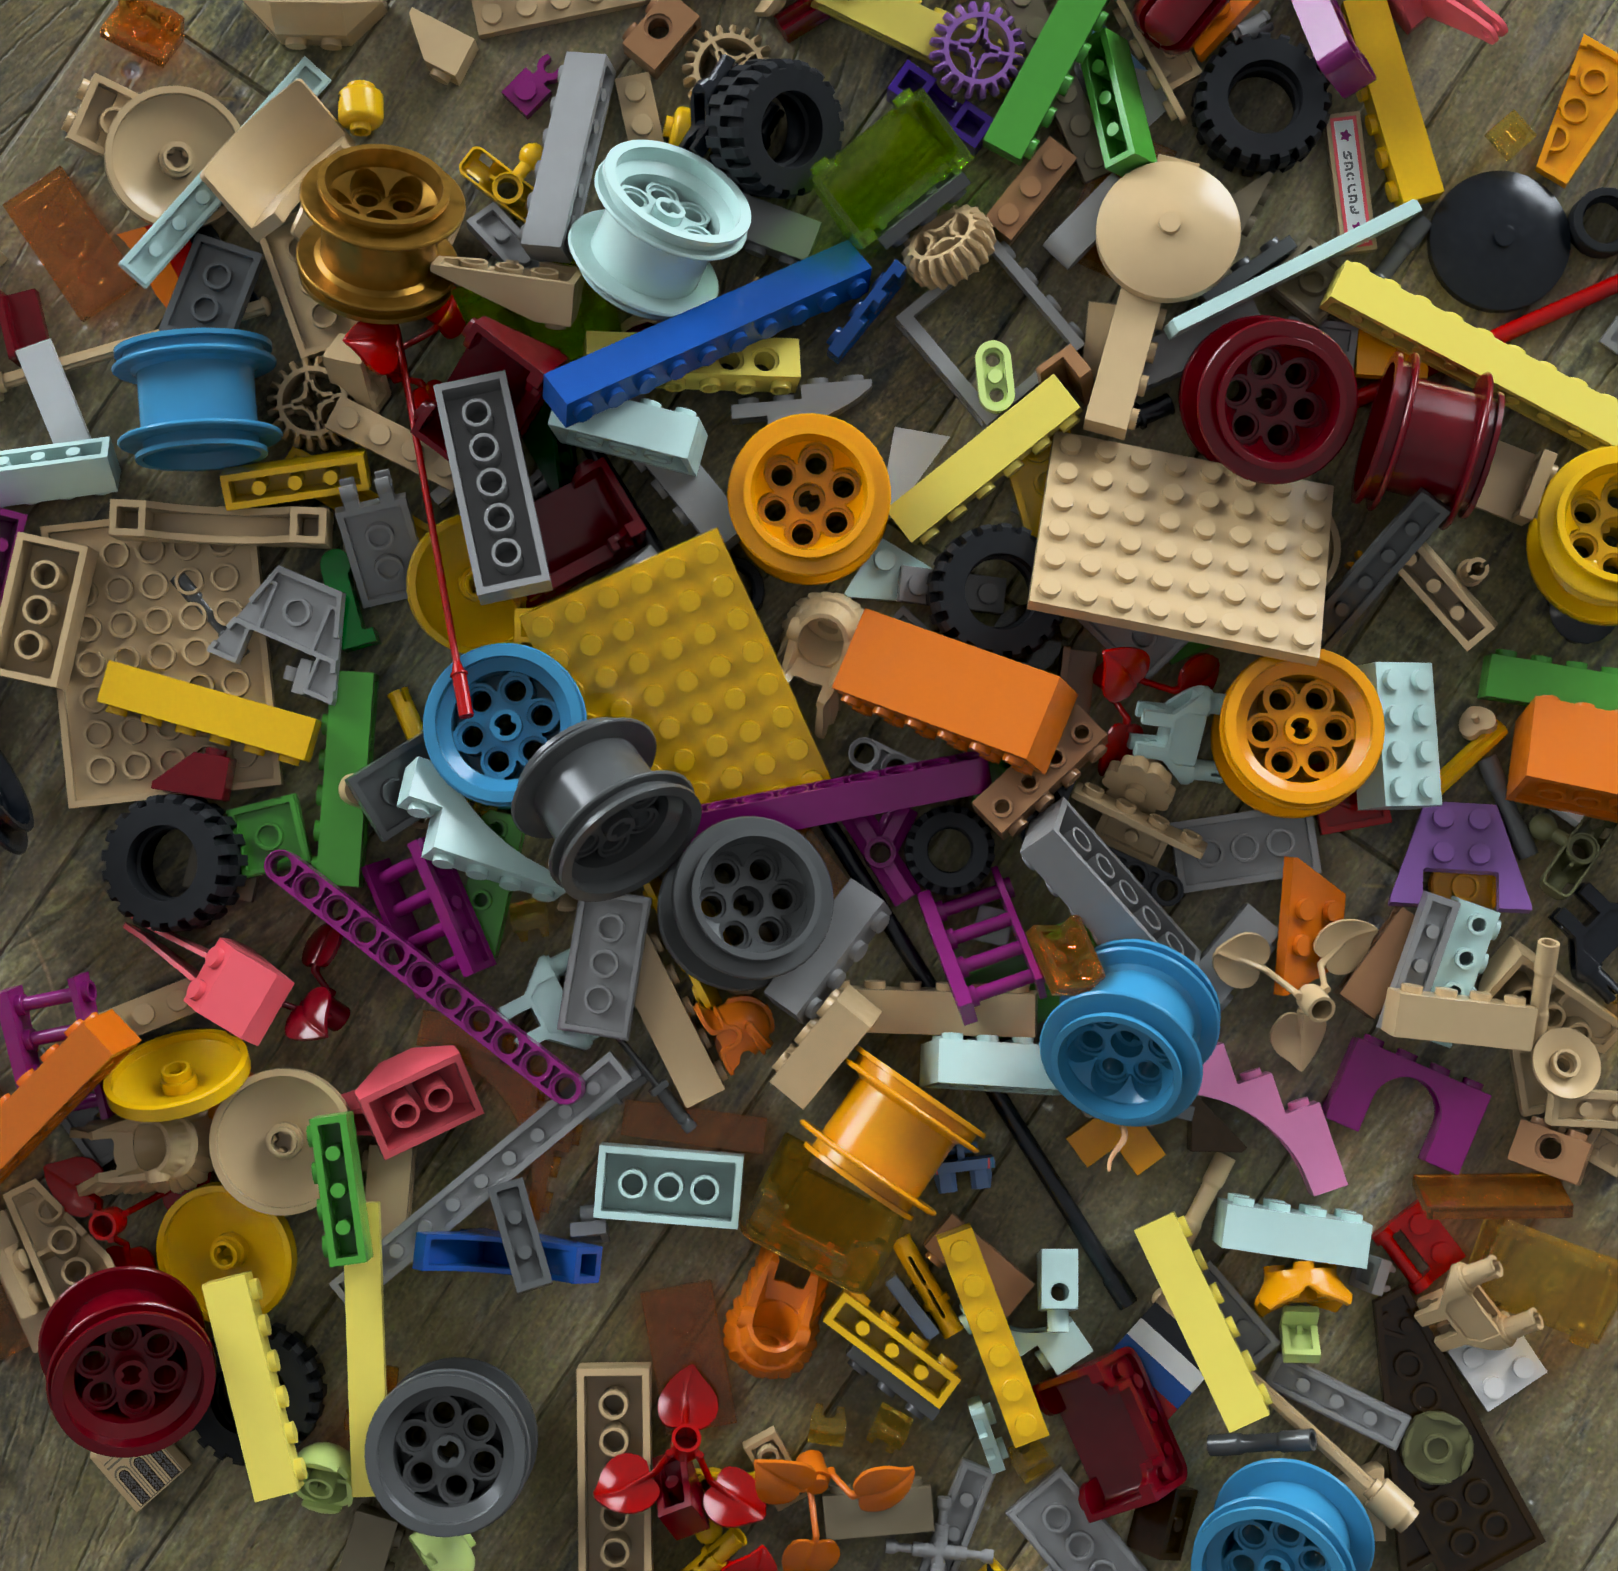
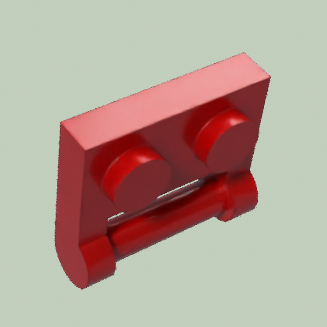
M1420 1197L1371 1235L1374 1243L1377 1246L1381 1245L1410 1282L1408 1287L1414 1295L1425 1291L1432 1282L1447 1272L1452 1264L1466 1257L1445 1227ZM1399 1230L1428 1266L1422 1273L1418 1271L1393 1238V1235Z

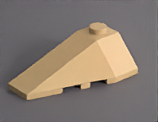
M438 256L431 263L430 267L431 272L534 322L545 323V327L548 329L564 330L566 326L571 327L577 319L585 279L578 266L539 262V267L524 268L523 265L519 264L518 260H506V262L496 263L495 266H488V261L482 258Z
M1510 936L1488 960L1478 991L1491 993L1492 999L1503 1000L1504 994L1522 996L1526 998V1003L1530 1005L1536 953ZM1556 969L1549 999V1018L1546 1032L1561 1027L1577 1030L1592 1041L1598 1052L1605 1054L1618 1040V1018Z
M36 1178L3 1194V1198L50 1308L58 1297L77 1281L97 1271L115 1267L111 1256L70 1214L64 1211V1207Z

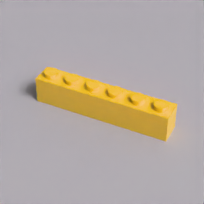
M1345 0L1340 5L1341 12L1355 45L1368 60L1377 79L1356 92V96L1360 103L1364 102L1367 115H1365V126L1370 136L1374 135L1377 145L1375 149L1376 163L1379 169H1384L1388 181L1385 182L1387 199L1390 203L1394 202L1395 208L1412 199H1417L1420 205L1436 201L1445 191L1387 0Z
M111 660L108 661L97 702L107 704L106 712L127 717L128 711L142 714L141 722L158 727L162 726L163 721L176 724L174 731L196 737L197 730L211 734L209 741L230 747L232 740L245 744L243 751L263 757L266 750L279 754L278 761L298 767L300 760L311 762L322 722L315 718Z
M970 1223L936 1235L1015 1448L1049 1436Z

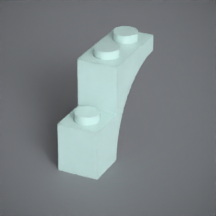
M959 1304L963 1314L958 1318L969 1335H971L972 1331L963 1307ZM1070 1316L1068 1333L1047 1332V1326L1020 1328L1009 1325L1020 1357L1038 1345L1040 1349L1034 1352L1046 1371L1053 1368L1057 1375L1093 1352L1092 1347Z

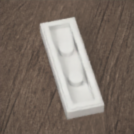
M51 338L16 350V355L53 444L92 439Z

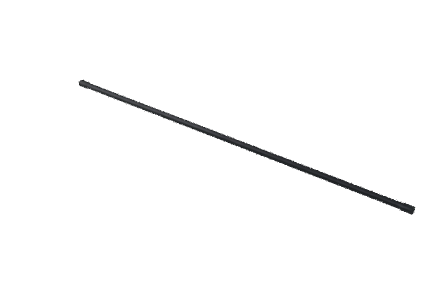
M507 308L497 313L496 316L500 323L532 337L531 331L521 315ZM581 448L588 459L596 461L604 457L647 528L643 547L651 544L658 553L666 550L607 455ZM838 823L819 825L818 827L850 878L886 902ZM890 908L892 914L884 932L914 980L921 981V987L936 988L937 981ZM963 1036V1040H967V1038H972V1037H971V1036ZM985 1092L1101 1276L1103 1285L1118 1309L1123 1310L1132 1305L1138 1298L1123 1274L1115 1267L1008 1094Z

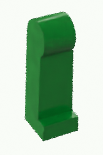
M331 549L325 552L320 560L324 584L346 593L341 649L349 653L381 644L378 630L374 627L366 629L347 553L340 549Z

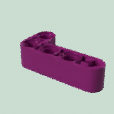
M1291 0L1319 68L1344 99L1377 80L1368 60L1355 45L1337 0Z

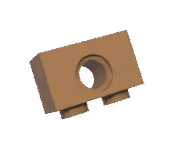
M651 0L645 9V17L639 24L636 22L632 23L622 37L624 40L622 43L624 54L646 72L649 71V74L656 80L701 28L700 16L681 0ZM656 27H664L669 31L661 39H655L650 35L651 31Z
M1533 1115L1530 1122L1521 1119L1507 1160L1580 1186L1594 1145L1586 1142L1588 1135L1567 1128L1565 1134L1551 1130L1552 1126L1544 1123L1545 1119ZM1549 1139L1558 1140L1562 1147L1561 1154L1555 1159H1546L1542 1153V1146Z

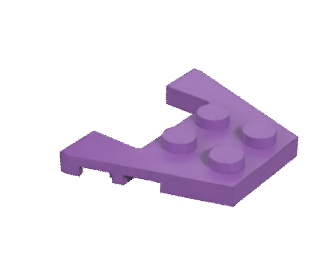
M1442 802V806L1421 808L1402 865L1398 871L1397 879L1389 896L1388 906L1418 907L1423 893V872L1493 875L1496 877L1497 912L1529 914L1532 911V904L1497 805Z

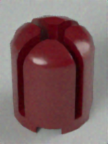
M1138 0L1134 5L1132 18L1138 31L1152 45L1169 55L1180 56L1191 50L1230 0Z

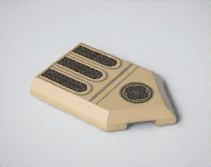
M175 1443L160 1451L139 1457L116 1458L94 1452L90 1454V1459L136 1512H139L192 1465V1462Z

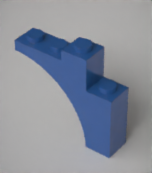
M488 1228L460 1229V1231L416 1232L412 1269L419 1271H463L512 1275L500 1231ZM539 1234L552 1280L571 1284L599 1283L603 1246Z

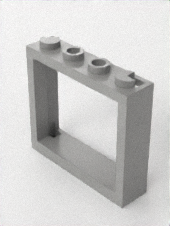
M997 240L993 246L995 251L991 255L1062 337L1067 346L1071 344L1080 353L1085 346L1082 340L1085 338L1083 332L1074 322H1066L1060 314L1062 309L1058 302L1050 294L1046 297L1037 287L1039 281L1027 267L1022 270L1014 260L1016 254L1005 241L999 243ZM949 284L944 290H941L939 287L934 290H928L896 316L895 325L984 430L1005 412L993 414L983 409L975 388L915 319L951 289L953 285ZM1036 371L1015 388V398L1010 408L1039 386Z

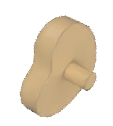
M1471 706L1462 714L1458 726L1464 739L1475 740L1481 734L1494 732L1497 729L1498 723L1496 716L1489 709L1481 706Z

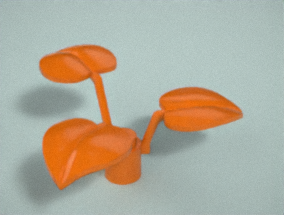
M818 1450L805 1451L796 1458V1461L755 1459V1489L758 1498L762 1502L772 1505L786 1504L795 1500L800 1492H807L812 1539H796L786 1547L781 1560L783 1571H829L837 1564L840 1558L838 1544L831 1539L819 1540L820 1535L814 1496L827 1490L830 1479L850 1499H858L861 1510L878 1512L895 1506L907 1495L915 1476L914 1466H879L867 1469L855 1479L853 1483L854 1490H851L836 1474L834 1467L827 1468L823 1454Z

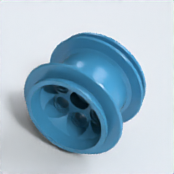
M183 328L142 334L117 344L113 349L116 362L112 365L111 371L120 380L137 384L140 420L139 428L130 430L119 437L117 440L118 447L125 452L134 454L135 462L138 465L163 471L221 470L228 467L249 465L265 459L268 456L267 447L276 444L283 437V432L280 428L258 421L255 378L269 373L277 365V359L271 354L273 350L272 341L264 335L239 329Z
M496 643L478 647L460 656L464 669L468 671L467 680L474 716L469 719L459 718L453 680L450 678L452 662L438 677L428 695L423 715V735L432 764L449 786L475 802L493 808L511 810L513 796L520 775L529 761L525 753L528 745L533 742H540L544 745L561 731L587 720V713L582 694L569 672L554 658L526 645ZM517 682L523 683L526 687L525 697L520 701H511L508 697L509 687ZM480 693H488L491 697V706L486 711L477 712L473 705L475 697ZM541 707H548L552 711V720L546 726H538L534 721V714ZM511 716V722L516 725V729L511 735L503 736V730L498 728V723L502 718ZM472 728H479L483 733L482 742L476 747H469L465 742V735ZM500 752L506 753L509 757L508 767L502 772H495L491 766L493 756Z
M1119 939L1100 944L1089 950L1067 974L1060 991V1004L1050 1013L1042 1027L1039 1048L1045 1072L1062 1096L1078 1109L1097 1119L1132 1127L1152 1126L1167 1122L1183 1113L1193 1103L1199 1093L1203 1078V1064L1212 1055L1219 1039L1221 1008L1217 993L1208 977L1193 961L1168 946L1148 940Z
M1287 1458L1263 1459L1237 1470L1222 1486L1215 1501L1214 1511L1204 1520L1196 1535L1191 1557V1571H1370L1375 1553L1374 1532L1369 1516L1359 1499L1334 1475L1304 1461Z

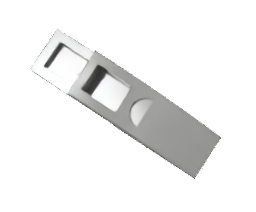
M863 375L844 376L841 382H829L828 378L823 377L807 380V384L801 385V399H794V395L790 394L774 396L773 401L759 402V398L756 397L738 399V404L731 405L733 425L763 422L770 424L783 417L806 413L837 417L860 403L872 392V379L864 380Z

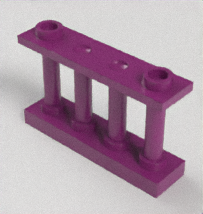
M426 836L408 843L407 845L412 856L393 866L390 859L387 858L361 867L384 923L430 959L432 958L426 945L444 936L447 937L454 956L437 964L448 973L460 969L465 978L497 965L457 869H442L434 866L432 861L421 858ZM418 869L426 889L406 899L398 879ZM432 902L440 923L420 932L412 912ZM395 945V951L400 962H402L405 954L404 949L401 945ZM429 967L421 968L417 974V981L420 986L426 987L433 980V973ZM413 991L416 1000L422 998Z
M998 866L991 867L994 886L942 903L941 900L934 902L930 889L916 893L921 913L964 1026L978 1022L974 1007L980 1006V1001L1034 983L1040 1000L1047 997L1044 983L1049 982L1050 979L1043 960L1036 962L1011 901V898L1016 897L1009 877L1002 878ZM997 899L1001 900L1005 913L954 931L952 928L945 930L942 922L947 921L948 916ZM1010 926L1017 940L966 959L963 956L956 958L953 950L959 948L958 944ZM1023 955L1027 970L976 988L974 985L966 986L964 978L969 977L970 972Z
M88 971L68 978L69 988L31 996L24 994L22 985L8 987L0 991V1023L15 1083L29 1069L33 1068L36 1070L42 1064L38 1058L39 1045L66 1040L68 1037L64 1032L72 1025L36 1031L32 1027L30 1010L73 1002L77 1020L81 1018L84 1021L92 1013H98L95 1001L97 990L94 982L90 980ZM103 1081L94 1089L95 1093L89 1094L72 1111L98 1107L101 1120L115 1115L108 1106L103 1090Z

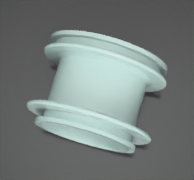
M631 140L613 147L607 154L606 159L598 166L594 178L597 195L605 209L591 211L580 216L574 221L568 234L570 252L586 282L595 292L614 306L633 315L659 321H665L717 298L719 293L718 279L709 261L733 256L742 249L746 242L747 231L751 223V210L742 191L719 168L714 167L712 163L697 154L681 147L654 140Z

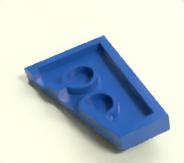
M897 259L894 260L886 272H883L876 279L871 287L872 291L866 299L859 300L849 313L851 318L844 328L838 326L828 338L826 343L830 346L827 349V356L836 364L842 361L905 284L907 267Z

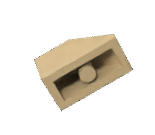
M412 7L409 16L428 71H430L429 75L444 85L452 82L460 86L479 50L475 39Z

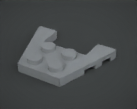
M278 565L249 598L250 602L237 617L234 616L226 625L227 629L217 640L212 641L207 651L233 663L240 664L253 631L316 657L302 693L335 706L338 693L346 593Z

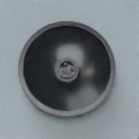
M1511 171L1483 172L1457 184L1437 206L1430 221L1432 226L1427 233L1429 262L1441 286L1460 303L1487 313L1513 312L1526 308L1540 300L1561 278L1568 263L1571 249L1569 223L1556 197L1538 181Z

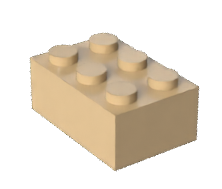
M850 984L842 993L835 989L816 1012L821 1019L819 1020L816 1017L810 1020L793 1040L799 1046L797 1047L794 1043H791L771 1067L777 1073L769 1082L804 1110L883 1011Z

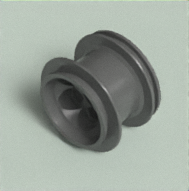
M599 717L579 722L561 731L541 746L530 758L520 775L513 796L511 814L516 827L531 837L555 839L548 862L550 875L559 886L564 888L569 896L579 901L601 902L611 900L647 884L679 858L692 841L700 824L701 804L695 795L691 782L682 774L674 771L651 770L657 750L656 738L650 727L637 719Z
M742 816L730 818L704 830L689 844L679 858L669 866L662 880L658 895L657 917L660 934L673 960L694 979L723 990L749 991L768 986L775 977L795 970L818 950L826 937L832 921L834 907L833 887L828 869L822 857L814 846L799 832L781 822L764 817ZM750 865H757L762 868L764 880L760 881L752 877L749 870ZM720 868L728 873V884H722L716 880L714 876L715 869ZM775 893L783 896L786 901V908L784 910L778 909L773 905L772 894ZM734 900H740L742 906L748 907L747 916H742L740 910H734ZM702 901H709L715 906V917H708L703 913L701 909ZM760 926L768 927L772 931V942H765L760 938L758 931ZM724 930H731L737 935V946H731L724 941Z
M465 1357L443 1358L424 1364L406 1375L381 1402L369 1424L364 1457L372 1491L381 1506L391 1517L415 1532L435 1537H455L481 1530L494 1523L510 1509L529 1478L538 1449L537 1422L526 1394L509 1375L499 1368L484 1361ZM440 1402L450 1403L455 1410L454 1417L450 1419L441 1417L437 1412V1404ZM477 1414L485 1416L489 1422V1429L486 1431L476 1430L471 1424V1417ZM411 1426H420L425 1430L426 1440L424 1442H415L409 1436V1428ZM449 1441L454 1442L459 1449V1453H454L452 1457H447L441 1450V1446H446ZM481 1451L492 1453L495 1457V1465L483 1467L477 1460V1454ZM424 1462L430 1465L433 1472L432 1477L426 1479L419 1477L415 1471V1464ZM453 1475L462 1476L467 1482V1489L463 1491L454 1490L450 1486L449 1477Z

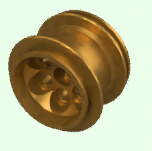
M386 144L351 146L337 151L310 168L300 184L299 198L305 214L314 224L302 234L298 241L296 262L300 282L311 298L337 315L372 324H400L416 321L433 314L444 306L452 295L455 283L431 272L430 267L431 263L438 256L458 257L454 247L446 239L459 228L466 212L465 197L455 180L426 156L410 149Z

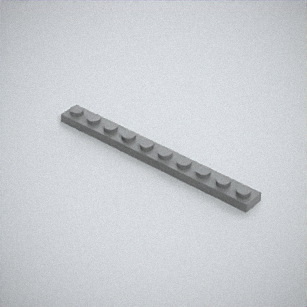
M612 1051L608 1052L581 1075L586 1085V1091L579 1102L563 1105L551 1099L382 1239L383 1285L413 1261L416 1232L450 1231L490 1198L487 1187L512 1180L634 1079ZM573 1081L560 1092L562 1097L569 1099L574 1096L576 1092L575 1082ZM343 1271L329 1285L345 1304Z

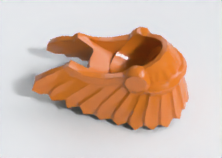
M776 1227L771 1228L768 1241L762 1243L759 1255L755 1259V1267H751L747 1280L743 1283L740 1295L733 1299V1309L728 1310L725 1314L727 1322L724 1324L723 1329L725 1335L723 1345L729 1350V1358L736 1362L741 1369L746 1370L748 1374L762 1379L765 1377L768 1379L789 1378L792 1373H799L804 1368V1364L809 1362L812 1351L817 1348L815 1337L820 1332L818 1321L827 1296L825 1291L830 1284L829 1280L833 1272L831 1262L837 1251L832 1247H828L815 1269L811 1271L804 1289L795 1287L790 1282L775 1278L780 1261L779 1249L781 1230Z

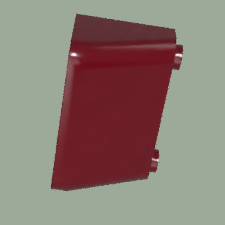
M482 316L479 319L473 317L461 334L465 337L463 346L466 347V350L447 382L505 370L522 440L545 402L543 399V374L568 364L570 358L559 349L487 316ZM436 398L430 403L425 400L414 413L413 418L417 421L410 433L449 461Z
M604 457L596 461L593 459L583 461L575 467L576 473L573 475L570 483L534 501L553 590L514 598L513 601L517 608H535L620 563L642 548L647 528Z
M1128 1346L1119 1348L1031 1386L1038 1406L1045 1415L1061 1414L1089 1478L1088 1481L1081 1485L1078 1496L1079 1505L1089 1523L1157 1502L1187 1480L1188 1471L1185 1459L1141 1359L1133 1348Z

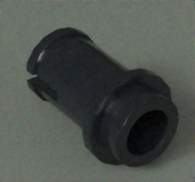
M1164 393L1162 396L1140 405L1135 402L1134 408L1140 409L1135 429L1141 428L1144 430L1147 428V424L1175 414L1174 404L1168 393Z

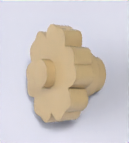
M1124 755L1121 762L1111 761L1102 779V784L1107 787L1106 795L1115 799L1125 798L1133 802L1138 810L1148 815L1155 813L1156 810L1166 811L1176 792V788L1171 784L1173 776L1164 768L1162 761L1147 759L1139 755Z

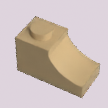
M339 333L332 344L326 348L322 356L329 381L343 388L358 404L379 413L391 396L387 376H381L372 372L355 351L342 341L346 334Z

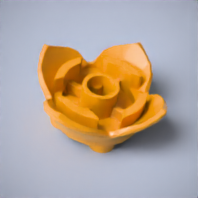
M1298 1261L1292 1263L1293 1267L1285 1268V1265L1263 1267L1264 1281L1255 1299L1254 1307L1259 1317H1264L1274 1310L1290 1305V1303L1305 1302L1306 1304L1336 1313L1343 1304L1346 1306L1351 1304L1353 1294L1342 1283L1337 1274V1266L1335 1264H1315V1261Z

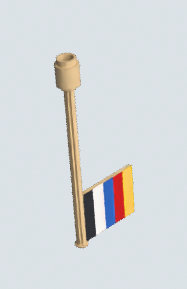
M1159 1287L1152 1295L1151 1301L1153 1305L1112 1351L1128 1346L1137 1352L1167 1420H1169L1204 1381V1378L1161 1287ZM1252 1371L1251 1373L1257 1385L1265 1384L1273 1401L1270 1406L1296 1430L1314 1429L1317 1437L1316 1448L1365 1491L1363 1495L1367 1500L1364 1506L1390 1530L1395 1528L1399 1533H1402L1419 1514V1510L1414 1507L1415 1502L1389 1478L1381 1482L1378 1478L1374 1480L1263 1378L1255 1371Z

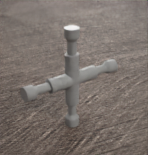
M949 1496L937 1497L939 1514L938 1522L935 1523L933 1543L913 1541V1544H908L886 1538L885 1553L905 1552L912 1553V1556L931 1558L930 1571H945L946 1560L966 1562V1559L980 1560L984 1564H993L994 1558L993 1549L976 1551L967 1550V1547L947 1545L949 1533L947 1515L952 1502V1498Z

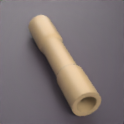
M1540 938L1537 943L1533 968L1534 981L1530 1005L1538 1008L1533 1040L1534 1045L1538 1038L1546 1033L1549 999L1560 949V942L1552 938Z
M1215 1152L1203 1176L1202 1184L1184 1216L1193 1233L1192 1236L1188 1237L1191 1247L1201 1230L1202 1222L1218 1191L1223 1187L1236 1161L1221 1152Z

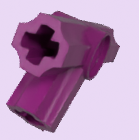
M911 808L885 812L879 822L874 815L841 821L862 854L866 865L871 868L895 907L922 891L898 854L918 815L916 811ZM877 844L884 845L889 850L890 858L886 862L877 863L872 860L870 849Z

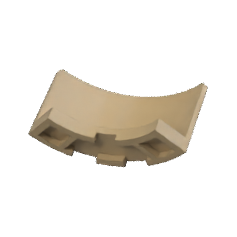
M296 79L235 132L202 170L200 178L258 243L281 226L300 202V184L310 168L337 151L355 146L356 142L302 79Z

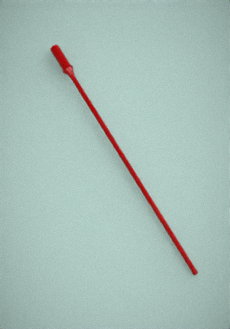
M393 324L397 331L396 346L399 347L397 354L412 430L417 421L413 418L415 407L400 324ZM412 434L453 659L450 678L453 680L459 718L469 719L474 716L467 680L468 671L464 669L459 657L421 441Z

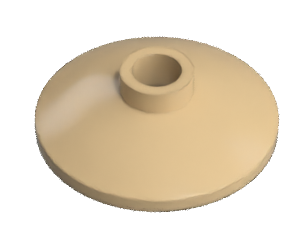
M1565 1027L1549 1030L1538 1038L1532 1049L1531 1065L1533 1073L1539 1084L1556 1097L1562 1099L1583 1097L1595 1088L1600 1079L1601 1060L1599 1053L1592 1041L1577 1030ZM1557 1061H1561L1564 1064V1072L1559 1069Z

